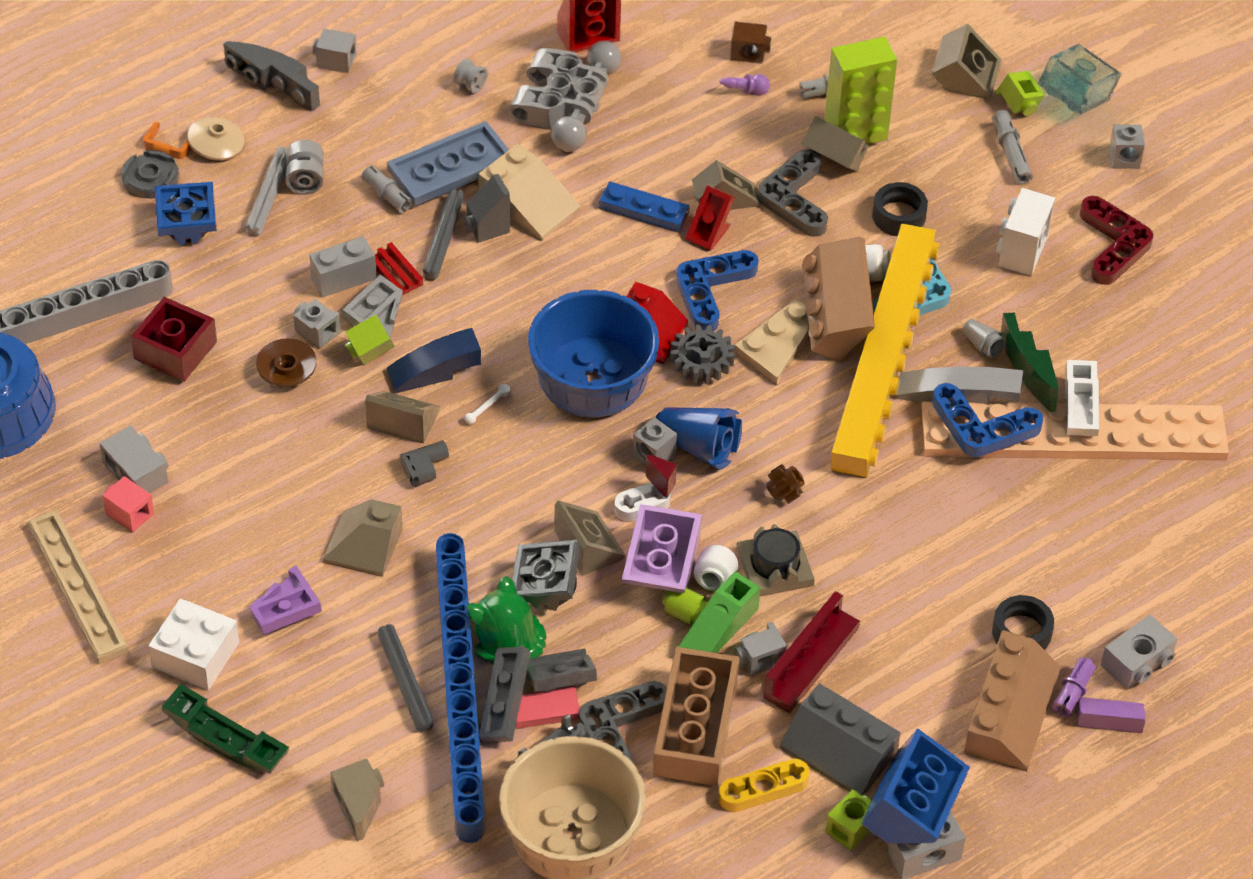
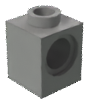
M1113 125L1109 145L1112 169H1140L1145 147L1142 125Z
M655 417L633 434V458L645 467L648 454L671 461L676 456L677 433Z

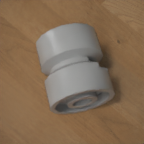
M299 140L290 144L287 148L286 184L291 191L306 195L315 193L322 187L324 152L318 143L311 140Z

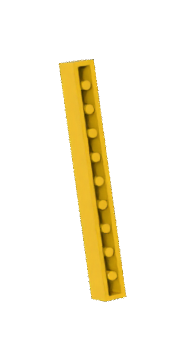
M901 224L873 315L875 328L867 335L831 452V471L867 478L870 466L875 467L877 464L879 449H876L878 442L883 443L886 425H883L884 419H890L893 408V401H890L891 395L896 396L898 393L900 378H897L898 372H904L907 355H904L905 349H911L914 333L910 331L912 326L917 327L920 309L917 308L919 304H924L927 287H924L925 281H931L933 274L931 261L932 259L937 260L940 243L935 242L936 230Z

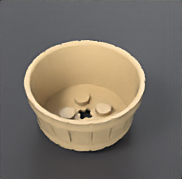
M566 736L556 738L555 740L543 741L533 746L532 749L526 750L514 761V764L512 763L504 776V783L501 785L500 807L504 824L512 837L517 853L532 870L549 879H597L613 870L625 858L641 826L646 806L644 782L637 768L626 755L623 756V753L607 743L603 744L599 740ZM575 824L576 829L582 830V833L577 834L576 839H570L569 835L563 834V830H568V825Z

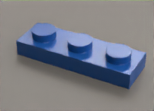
M609 181L599 200L600 209L675 232H680L690 210V205Z

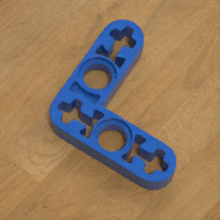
M740 250L685 261L678 265L676 269V283L695 329L696 325H700L702 330H706L710 325L712 326V332L718 328L720 314L710 287L754 277L758 271V257L755 253L748 250ZM712 267H721L725 271L716 274L711 272L710 269ZM687 274L694 277V283L690 284V278ZM699 293L704 295L705 298L703 300L696 301L693 300L690 296L692 294ZM705 310V315L708 320H706L704 317H701L702 311Z
M943 383L934 389L933 407L966 455L980 457L1034 438L1041 432L1043 415L1035 408H1022L981 423L957 386ZM956 416H964L969 420V422L965 424H958L953 420V418ZM1005 428L1010 434L1008 436H999L994 430Z

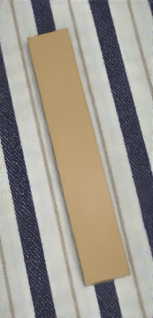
M54 510L28 520L29 529L99 665L128 654V645L58 511Z

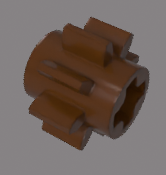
M780 464L768 474L770 480L766 483V487L776 501L780 502L785 498L786 502L790 504L803 493L801 487L805 485V481L801 473L794 466L786 469L783 464Z

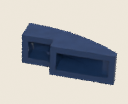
M468 328L438 338L413 350L387 367V373L395 394L452 380L454 371L481 365V348L473 328Z

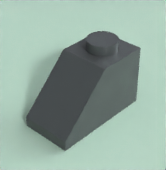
M499 174L493 175L467 203V216L464 217V224L468 233H473L478 243L510 233V193Z

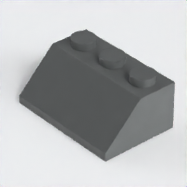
M819 683L800 705L780 744V748L795 758L804 761L808 766L849 791L853 789L863 796L893 760L895 753L898 751L901 732Z

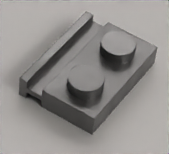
M585 648L529 658L526 673L534 692H551L559 687L570 685L583 686L587 682L597 681L596 667L589 655H586Z

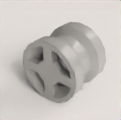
M464 59L457 66L453 81L459 86L465 85L468 91L477 93L484 86L488 71L482 66L476 67L473 61Z

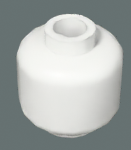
M880 244L865 245L869 282H882L885 279L891 260L890 252L885 251Z
M707 546L701 551L695 564L694 578L704 589L716 591L737 571L738 559L730 549L724 546Z

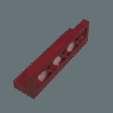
M835 591L765 676L763 698L789 714L859 629L860 620L842 611V594Z

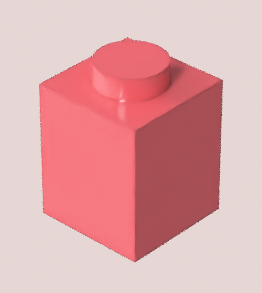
M125 476L116 484L110 485L102 495L105 514L132 533L154 514L152 495Z

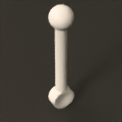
M501 384L495 395L473 413L465 415V422L469 425L474 424L476 417L501 396H509L510 386Z

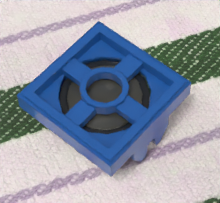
M213 181L154 186L158 236L169 235L181 245H185V242L197 244L200 238L204 237L207 232L217 231Z

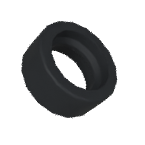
M904 182L889 183L879 188L874 196L872 218L875 225L883 232L898 236L901 224L923 227L926 221L928 200L925 193L917 186ZM900 202L912 206L916 212L907 216H898L889 213L883 207L889 203Z
M1027 595L1012 596L1002 601L995 611L992 635L995 643L998 644L1002 630L1010 632L1005 627V620L1021 615L1028 616L1041 625L1042 631L1028 638L1034 639L1046 650L1051 642L1054 629V616L1051 609L1043 601Z

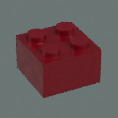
M164 296L131 335L134 359L185 382L217 343L215 318Z

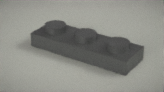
M524 646L497 648L479 733V739L485 743L513 741L531 653Z

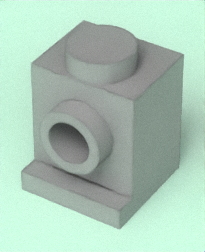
M316 299L309 304L302 302L296 307L293 315L295 331L317 348H322L341 333L340 313L336 310L332 312Z
M772 621L767 623L766 630L752 632L745 638H742L740 647L735 648L734 653L735 656L740 657L739 665L741 667L745 666L751 677L770 670L785 653L787 645Z

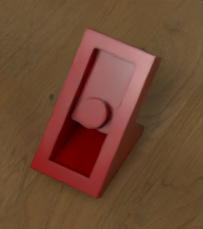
M706 185L685 239L712 250L731 225V223L726 222L735 196Z

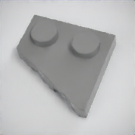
M379 275L342 310V317L356 326L376 314L391 338L403 291L382 275Z

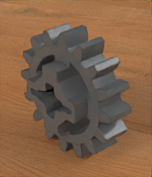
M696 325V331H692L687 327L685 328V335L677 333L676 341L671 343L670 362L674 363L675 372L682 370V378L684 379L691 375L695 383L699 378H703L705 383H709L710 377L721 380V372L728 375L730 366H734L735 345H731L730 336L723 338V330L721 329L715 333L712 332V326L710 325L706 330H702L700 325Z

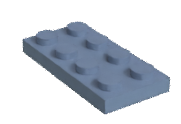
M485 121L387 162V170L404 193L413 200L414 206L443 195L451 189H457L478 180V174L509 149L488 122Z

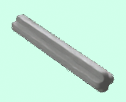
M279 146L275 150L246 224V231L249 235L259 236L262 233L287 168V147Z

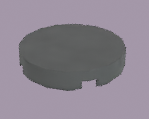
M149 150L144 151V155L137 156L135 154L123 164L121 174L123 185L130 194L139 198L152 199L155 198L154 186L178 184L180 176L178 165L170 155L162 151Z

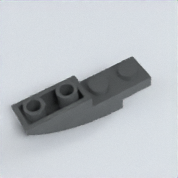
M226 41L223 44L225 64L231 70H235L246 77L250 83L256 84L263 90L274 85L278 91H283L292 97L296 103L305 106L311 111L320 106L319 86L307 78V67L283 53L254 44Z

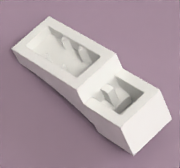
M1067 360L1065 369L1067 435L1098 436L1099 379H1097V361Z

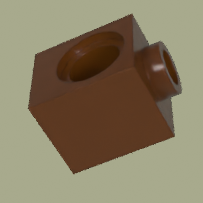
M734 21L730 60L763 64L764 53H770L772 37L766 36L767 25Z

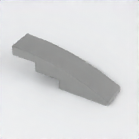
M959 366L901 372L897 399L932 402L936 386L950 383L959 388L968 402L988 404L989 397L1019 401L1023 370Z

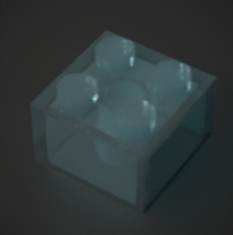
M1076 44L1049 58L1037 84L1043 87L1047 94L1064 102L1071 111L1081 115L1109 101L1122 73L1081 44Z

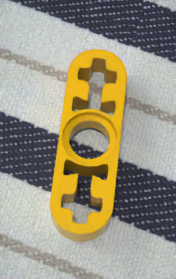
M790 759L727 779L722 782L719 788V804L726 811L739 812L801 792L808 786L810 769L804 761ZM794 772L796 776L800 775V779H795L794 776H789V773ZM760 780H767L773 784V788L769 791H761L756 788L755 783ZM733 791L735 795H739V798L734 799L732 795L728 796V792Z

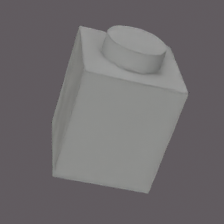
M324 28L320 38H316L313 44V55H316L317 67L349 73L357 55L356 34Z

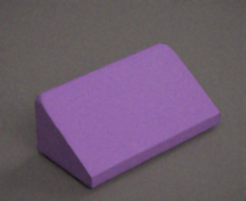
M1079 697L1078 726L1143 733L1146 722L1144 703Z

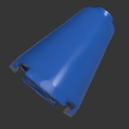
M665 407L655 417L677 433V447L714 468L723 469L731 462V460L727 459L731 452L736 453L739 448L742 436V420L736 418V415L739 414L736 410L730 408Z

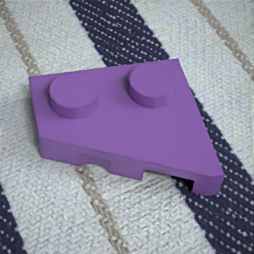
M297 566L288 570L289 577L281 584L275 582L264 596L259 597L249 606L251 616L263 635L322 612L320 601Z

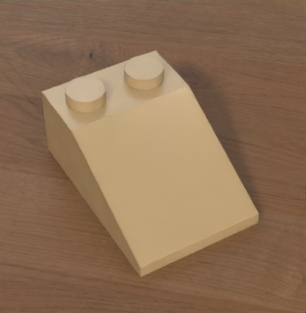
M518 143L478 174L479 190L493 175H500L510 193V219L541 241L581 210V205L540 158Z

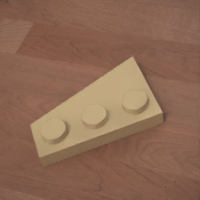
M798 299L793 300L736 343L735 353L774 384L778 385L786 367H789L792 363L796 351L809 336L807 306Z

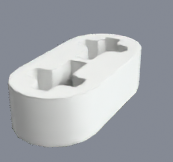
M652 483L623 491L615 498V515L622 521L632 522L637 519L640 504L668 509L671 502V493L668 498L664 497ZM652 495H657L658 498H662V499L657 500V498H656V497H652ZM624 504H628L630 507H633V508H632V509H629L627 506H623V505H624Z

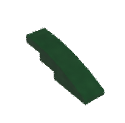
M1015 312L1003 313L1001 333L1005 339L1004 348L1015 370H1023V383L1049 412H1056L1059 386L1049 350H1036L1032 331H1019Z

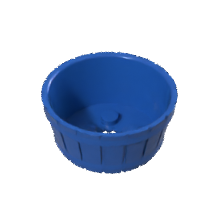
M580 290L579 292L575 291L558 297V299L555 298L542 308V311L537 313L529 329L528 345L531 360L538 374L539 384L549 400L568 413L571 412V414L582 417L597 418L619 413L622 409L625 410L642 394L647 384L648 375L656 361L659 333L648 311L631 298L605 290ZM593 370H596L601 378L600 380L594 379L591 382L588 381V376L585 373H592Z
M0 332V459H4V457L8 458L24 451L42 438V435L46 433L53 421L56 402L49 379L40 368L32 350L16 337Z

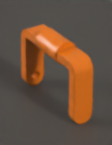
M154 122L143 137L144 147L148 150L162 151L177 159L185 158L191 149L188 139L181 149L162 142L153 141L152 139L160 129V123Z

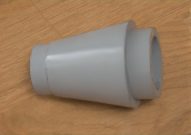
M974 319L968 320L962 328L963 334L966 335L982 356L993 358L1002 352L1005 346V339L1000 331Z

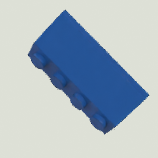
M917 728L895 753L861 824L888 844L935 843L970 766Z

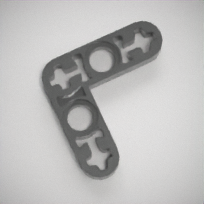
M804 149L760 183L758 198L763 206L803 233L817 237L827 231V213L796 193V191L820 172L821 156L812 149ZM793 175L797 179L795 181H786L782 177ZM793 204L799 206L800 209L790 211L786 206Z
M649 681L585 703L580 709L579 723L586 727V738L600 740L607 737L613 739L616 743L613 747L633 762V758L617 727L661 713L664 707L667 687L661 682ZM653 694L656 698L659 697V700L655 701L649 695ZM621 702L631 704L633 709L622 713L615 706ZM590 714H594L596 718H599L600 728L596 729L594 719L592 717L589 718Z

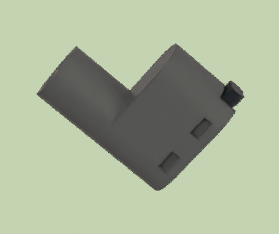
M444 440L400 454L402 467L411 485L414 487L436 479V472L432 463L449 458L448 448Z

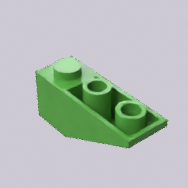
M735 571L715 591L678 647L718 653L759 610L761 587Z

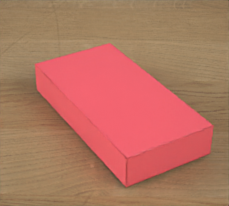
M575 686L555 689L551 692L539 691L522 694L516 729L558 723L567 714H570L572 720H579L580 708Z

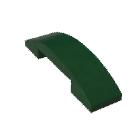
M181 683L161 706V710L195 739L215 752L250 769L271 774L289 751V746L261 731L259 735H256L207 706V698Z

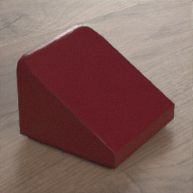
M648 454L646 457V478L664 497L668 498L676 484L677 464Z

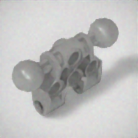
M598 41L588 50V65H583V62L574 52L549 48L538 49L527 70V76L533 83L545 87L521 86L508 109L509 115L520 123L552 129L551 138L557 148L565 152L579 149L586 140L587 131L584 125L591 121L593 113L600 108V99L609 81L608 75L616 72L621 65L622 55L619 48L609 41Z

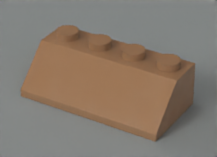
M862 237L819 244L810 254L805 256L802 263L811 351L840 362L875 328L865 238Z
M1002 630L968 729L964 753L1020 770H1028L1061 667L1034 639Z

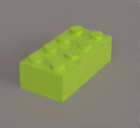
M885 36L831 48L824 120L865 140V144L888 140L897 58Z

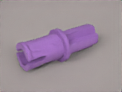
M1078 659L1069 677L1063 679V688L1052 704V709L1056 713H1058L1063 703L1065 704L1060 714L1061 716L1069 717L1079 697L1085 695L1087 691L1086 685L1096 668L1091 659Z

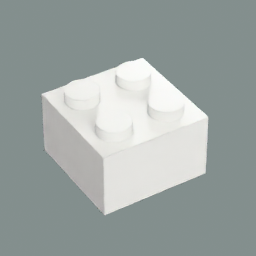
M1022 188L1018 198H1012L1008 209L1010 217L1009 219L1003 218L999 234L1003 235V237L1000 238L996 249V254L1000 255L998 267L1032 277L1049 236L1055 197Z
M180 598L148 646L152 668L209 691L240 643L237 620Z

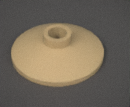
M208 117L200 119L193 123L188 131L190 147L197 154L207 159L228 160L237 156L244 147L245 139L240 128L223 118Z

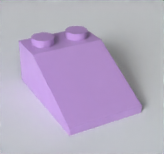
M640 504L622 576V583L685 593L700 542L702 514Z

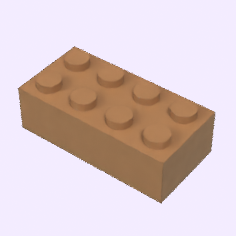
M681 647L675 648L654 750L653 776L718 786L738 681L740 657Z

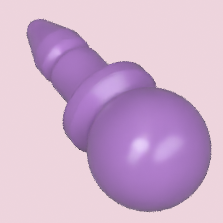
M746 74L744 78L728 77L720 80L721 85L728 88L743 89L745 94L752 93L760 96L766 94L770 88L768 78L762 74L753 76Z

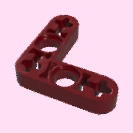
M1087 196L1082 200L1080 208L1081 219L1115 240L1094 260L1091 272L1095 282L1102 285L1112 284L1149 251L1153 241V231L1145 224L1099 196ZM1119 221L1124 226L1119 228L1113 227L1109 222ZM1117 251L1127 252L1130 256L1127 258L1118 257L1115 253Z

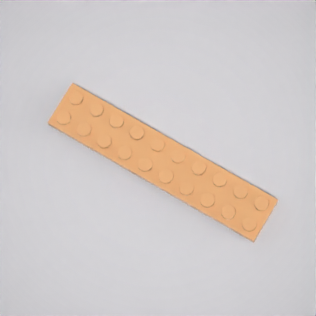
M921 402L924 457H971L962 451L933 407L932 402ZM968 402L981 423L1027 407L1035 408L1043 415V424L1039 435L980 457L1227 460L1229 454L1222 406L1099 404L1098 436L1067 435L1066 404H1057L1056 412H1049L1042 403L983 404ZM956 416L953 418V420L958 424H965L969 422V420L964 416ZM1005 428L994 430L999 436H1008L1010 434Z

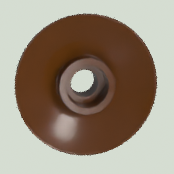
M290 338L268 343L260 350L256 359L257 371L261 378L272 385L280 387H290L305 382L312 376L317 364L315 352L308 344Z

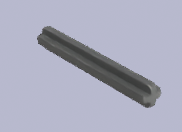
M451 189L448 193L423 267V277L425 279L435 280L439 276L464 201V193L461 190Z
M392 624L381 626L378 629V637L416 729L420 732L430 730L433 727V718L396 629Z

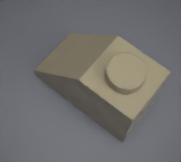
M718 160L714 161L692 179L695 190L694 197L698 203H700L706 185H710L735 196L730 210L751 208L760 204L755 184Z
M367 758L330 772L332 792L357 841L364 839L381 803L380 788L384 787L378 768L372 769Z

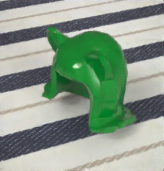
M507 576L500 579L495 591L487 594L478 603H469L466 606L469 618L476 624L475 633L480 641L475 647V654L478 658L481 657L483 661L494 664L497 648L521 646L531 651L530 658L540 657L543 654V648L546 647L545 640L547 639L544 626L532 614L529 604L517 593L514 582Z

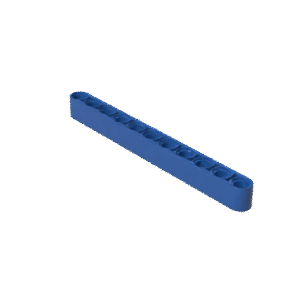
M447 533L440 536L436 542V561L456 836L463 842L473 843L480 840L484 835L485 810L471 626L466 607L469 604L465 547L464 541L459 535ZM464 792H472V794H463V793H464ZM467 820H474V822H471V823H468V822H465V821H467Z

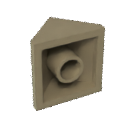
M387 391L367 394L365 399L367 428L420 443L425 442L440 409L438 405Z
M559 500L555 503L554 532L560 541L578 540L581 548L577 568L582 576L621 561L626 556L597 511Z

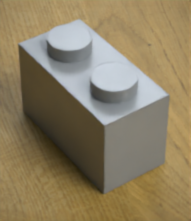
M364 236L309 254L311 278L322 298L376 279L375 255Z
M131 425L100 443L102 461L118 480L125 476L148 493L168 483L166 469L169 466L167 460L160 452L156 453L151 448L147 437L142 433L138 434Z

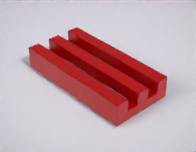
M392 242L387 244L386 249H383V247L377 249V253L374 254L377 273L403 291L402 295L423 285V277ZM381 260H384V262H385V263L390 267V269L392 270L393 274L403 282V284L405 285L404 287H402V286L399 284V282L393 277V275H392V274L387 270V268L381 263Z

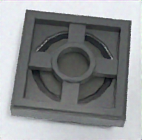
M578 540L518 545L512 581L515 584L517 593L535 609L545 612V607H550L553 611H556L559 605L569 599H573V594L577 587L576 573L581 548Z

